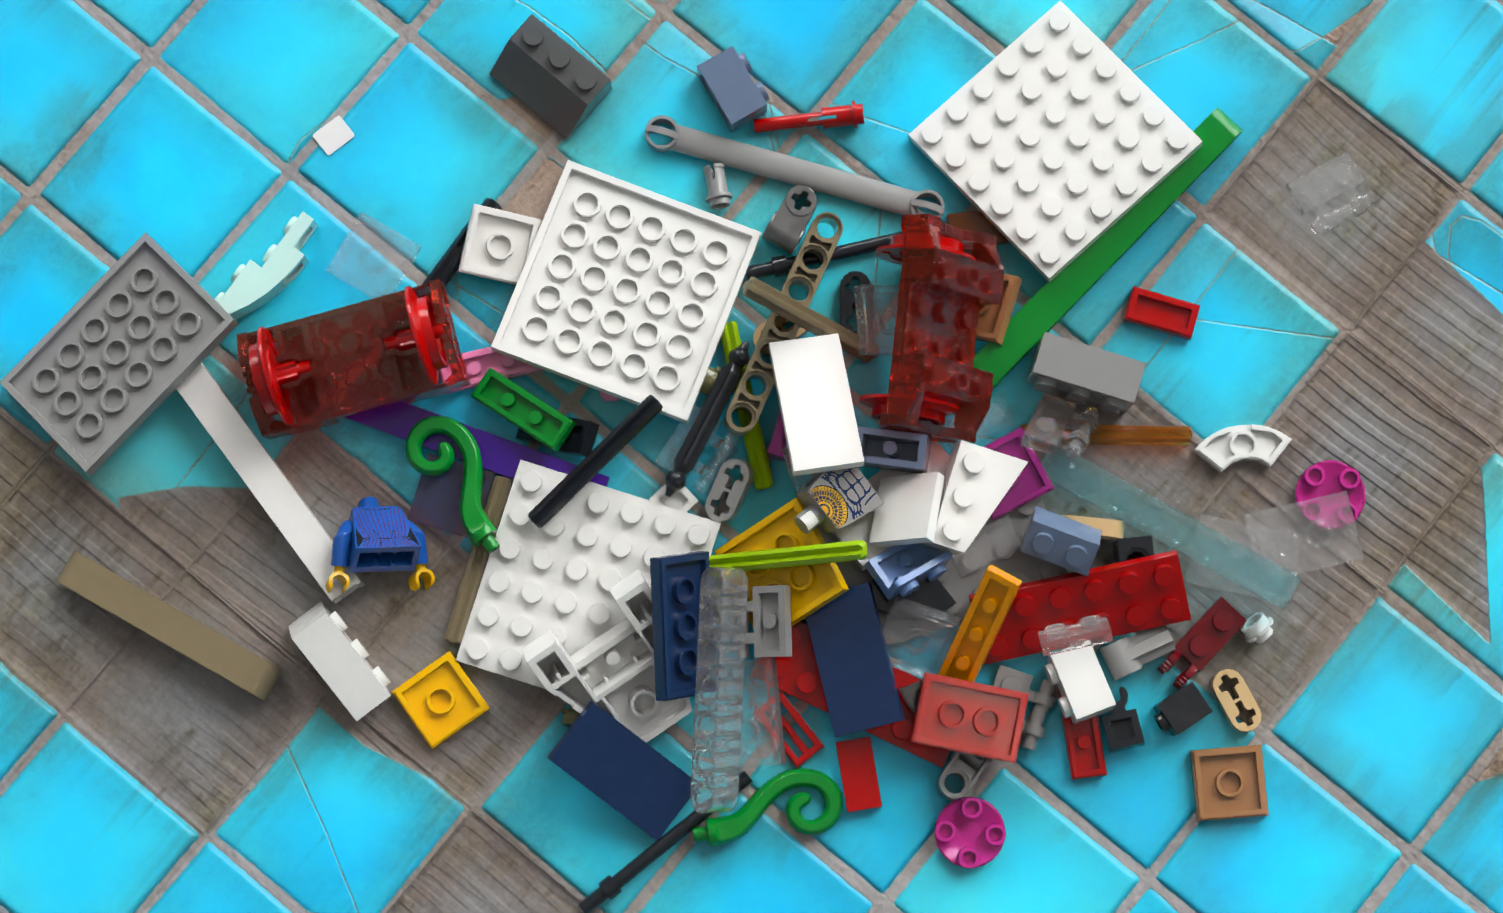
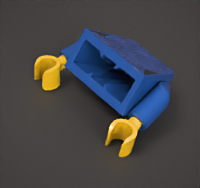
M375 497L363 498L359 501L358 507L351 510L349 520L341 523L333 539L331 566H334V573L326 581L325 587L327 592L330 593L332 591L333 579H338L342 582V594L349 587L350 580L348 575L344 573L345 567H348L349 573L414 571L415 569L416 572L408 580L410 589L416 591L420 588L419 576L424 580L425 589L431 587L435 581V576L425 566V563H428V554L424 532L406 518L401 508L397 506H379V502Z

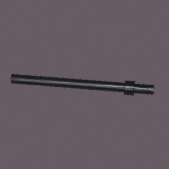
M944 221L836 246L829 262L875 252L876 248L880 246L890 245L891 237L897 234L927 233L938 236L949 235L948 224ZM814 254L803 256V263L806 267L820 264V260ZM785 255L772 257L770 262L749 266L746 271L747 279L749 280L751 277L758 279L775 275V278L786 276L796 256L786 258Z
M745 771L741 772L613 877L608 875L599 882L600 887L578 904L584 913H591L608 898L614 899L622 892L620 888L690 833L693 828L700 825L753 782Z

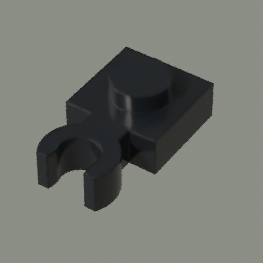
M1124 687L1119 688L1121 699L1116 702L1113 710L1109 711L1110 715L1101 717L1110 753L1144 746L1145 744L1136 709L1128 711L1125 709L1128 693Z

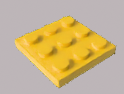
M796 497L714 552L717 555L826 543L817 527L809 534H805L796 525L794 517L805 509V506ZM835 562L725 573L733 589L736 587H748L749 601H753V586L790 585L791 627L849 590ZM749 612V621H750L752 627H753V612Z

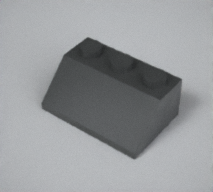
M533 14L527 18L508 40L489 73L492 78L567 140L612 90L611 79Z

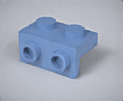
M924 543L898 545L868 560L865 567L886 598L890 600L898 594L902 598L910 595L920 587L919 582L926 578L932 582L947 572L948 569L945 566L953 556L949 550L941 554L938 549L924 545Z

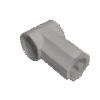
M1164 625L1143 630L1141 633L1130 638L1126 636L1099 650L1114 681L1143 668V664L1176 648L1168 629Z

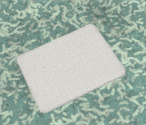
M341 116L335 117L313 134L314 139L327 155H331L355 136Z

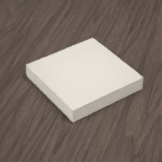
M473 204L458 272L517 285L540 229L541 219Z
M939 472L881 478L878 495L884 504L875 509L869 543L878 548L934 542L945 476Z

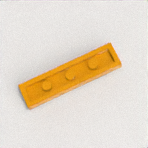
M993 565L986 569L938 675L971 682L976 681L1022 583L1020 579Z

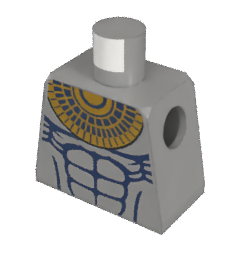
M858 467L814 473L797 494L805 509L794 517V521L805 534H809L818 525L828 534L847 526L880 507L884 502Z

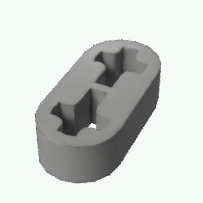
M730 459L721 466L705 503L706 513L713 521H731L739 513L754 478L753 468L747 461ZM741 466L740 473L744 475L742 481L736 480L732 488H730L733 481V476L729 474L730 469H737ZM729 493L726 505L730 509L728 512H722L719 515V508L715 506L717 500L723 501L726 494Z

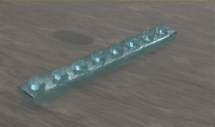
M1055 442L1052 443L1041 462L1052 483L1141 532L1152 536V538L1177 550L1179 553L1283 610L1301 580V577Z

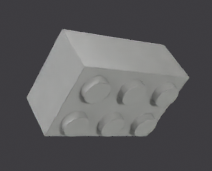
M1044 332L1037 344L1026 383L1033 384L1032 389L1047 395H1052L1053 391L1065 394V399L1069 402L1085 405L1086 401L1100 405L1099 410L1104 413L1119 415L1120 412L1126 413L1134 404L1146 363Z

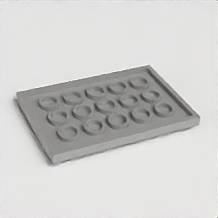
M145 232L0 381V384L86 473L92 476L239 323Z

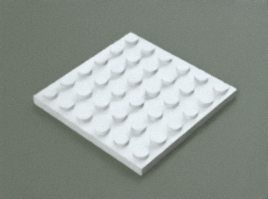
M1061 1L1056 3L908 134L910 141L1048 282L1052 281L1202 147L1203 141Z
M568 160L493 340L491 350L635 405H639L647 396L652 395L663 406L659 414L687 424L745 278L746 271L760 240L761 232Z
M520 459L495 537L500 547L489 555L456 661L545 689L527 664L521 649L551 629L569 656H572L627 618L616 603L609 590L638 569L651 586L650 558L696 551H709V556H711L721 523L589 481L542 528H539L529 519V512L568 474Z

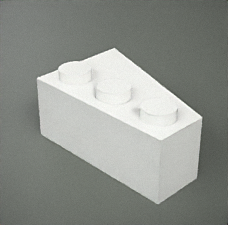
M963 440L954 443L944 474L945 479L934 542L924 543V545L943 551L949 550L950 553L955 555L965 553L1028 461Z
M322 601L288 626L292 640L356 721L391 696L386 687L391 683L379 666L374 669L365 659L369 656L367 650L357 638L354 641L349 638L344 631L348 627L336 611L331 614Z

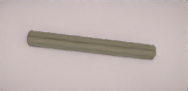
M751 277L743 283L744 289L742 293L752 301L816 336L838 333L842 350L866 363L870 362L872 358H876L877 346L869 340L755 277Z
M502 476L494 478L484 509L497 531L513 484L512 480ZM473 545L444 635V639L450 643L461 645L490 555L482 545L479 547H474Z

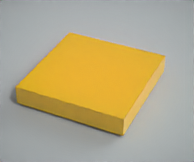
M448 651L392 691L431 749H435L491 709L458 661H456L451 651Z

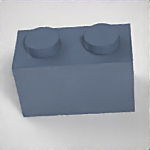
M733 46L697 65L699 79L731 132L767 113L766 101L769 100V96L762 83L759 81L755 84L749 72L752 71V67L743 52L737 54Z
M857 426L864 457V466L862 467L917 474L927 473L931 439L928 435Z
M1035 506L1023 537L1021 552L1087 576L1100 546L1102 530Z

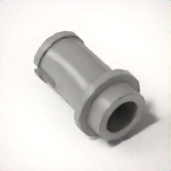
M714 163V169H711L710 165L704 166L703 173L708 196L705 197L706 203L710 204V209L715 210L729 207L732 193L728 192L724 164Z

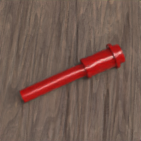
M852 101V105L821 107V112L753 119L755 133L823 125V129L854 125V128H858L859 124H864L862 103L855 104V101ZM837 116L833 119L808 121L809 118Z

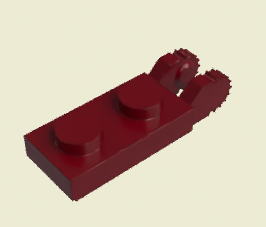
M1221 596L1175 644L1176 649L1161 663L1157 670L1163 675L1175 665L1180 656L1185 659L1190 666L1184 672H1181L1173 683L1179 690L1196 672L1201 671L1247 620Z

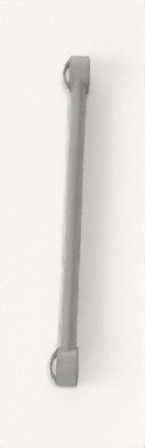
M659 115L653 117L645 127L646 142L656 152L675 151L710 162L722 163L728 167L796 186L804 185L814 191L910 217L921 226L936 224L944 213L945 204L943 198L933 190L925 189L918 192L678 125L668 116ZM665 123L670 125L675 131L656 125ZM649 133H659L672 138L673 141L666 145H657L652 142ZM930 197L938 204L920 200L919 198ZM914 207L927 208L937 212L938 215L930 220L922 219L915 213Z

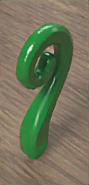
M430 416L420 420L410 430L406 439L405 451L409 463L417 472L425 476L444 474L450 469L455 459L454 450L447 442L439 443V458L435 461H427L422 455V444L425 439L434 434H444L456 443L462 453L464 462L459 504L460 520L463 529L474 547L482 545L488 554L493 553L500 545L493 537L497 533V529L486 515L482 506L483 465L480 449L474 436L464 425L449 417Z
M807 768L787 770L763 784L737 812L706 819L705 827L693 828L694 842L708 841L709 847H716L741 838L757 823L778 796L787 790L798 787H810L816 789L824 799L823 813L814 820L803 818L801 809L810 803L811 796L806 792H800L791 796L785 809L786 818L790 826L797 832L805 835H818L832 828L838 821L842 812V793L838 785L828 775L820 771Z

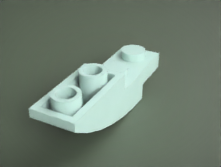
M303 211L298 218L296 216L292 217L283 230L285 234L278 245L273 244L265 253L262 259L265 262L263 266H259L251 259L246 266L241 264L231 277L233 283L225 294L223 292L219 293L215 300L235 320L257 310L272 300L309 263V260L300 251L317 229L316 221Z

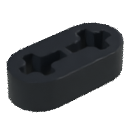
M853 271L846 274L840 284V325L863 337L870 330L872 322L871 283L867 275L862 272ZM854 279L858 280L860 286H865V290H860L859 302H852V291L845 288V286H850ZM853 308H859V318L866 322V324L860 325L858 331L853 330V326L846 323V320H851Z

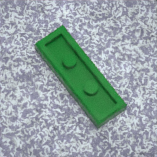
M491 367L471 395L475 400L556 453L576 425L574 421Z

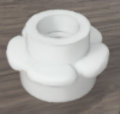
M1257 612L1249 617L1241 627L1246 642L1261 644L1266 641L1273 633V629L1270 627L1273 624V619L1271 617L1267 618L1262 612Z

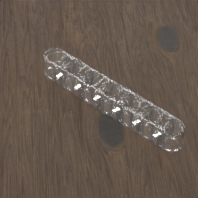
M709 567L703 572L700 582L690 793L691 804L694 810L700 814L731 812L735 809L738 802L748 578L746 573L740 568Z

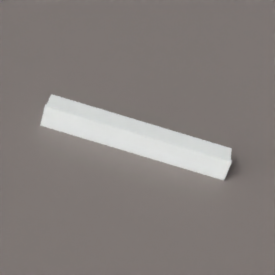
M201 362L176 388L329 599L337 604L357 588H362L365 585L357 573H349L348 567H345L344 573L348 575L350 580L349 587L342 594V582L338 579H333L332 591L330 593L327 592L325 587L326 581L334 573V566H331L333 540L214 377Z

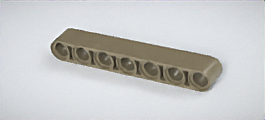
M824 212L817 215L813 220L780 291L791 297L788 291L789 287L800 285L806 291V298L798 302L807 307L810 306L842 235L843 224L836 214ZM828 223L834 229V236L831 238L820 236L817 232V225ZM814 254L820 260V267L813 270L807 268L803 263V256ZM772 311L724 415V426L732 435L743 436L752 430L775 383L772 364L765 363L761 359L760 350L769 347L771 342L795 339L800 326L791 322L792 329L789 332H780L774 324L775 318L780 315ZM753 378L761 381L764 387L763 393L757 396L751 395L746 389V381ZM735 410L745 411L749 416V425L746 427L736 426L731 419L732 412Z
M77 551L73 552L56 580L63 586L264 701L283 671L274 664Z

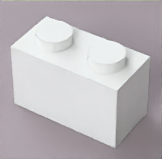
M1089 639L1049 654L1047 658L1048 664L1044 668L1050 684H1057L1062 697L1058 698V703L1065 718L1070 717L1074 725L1113 710L1116 702Z

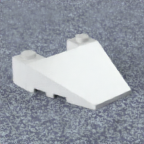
M638 569L609 589L616 603L627 617L572 656H569L551 629L521 650L527 664L547 691L563 699L579 713L584 710L591 700L647 743L693 710L689 697L670 701H656L651 586Z

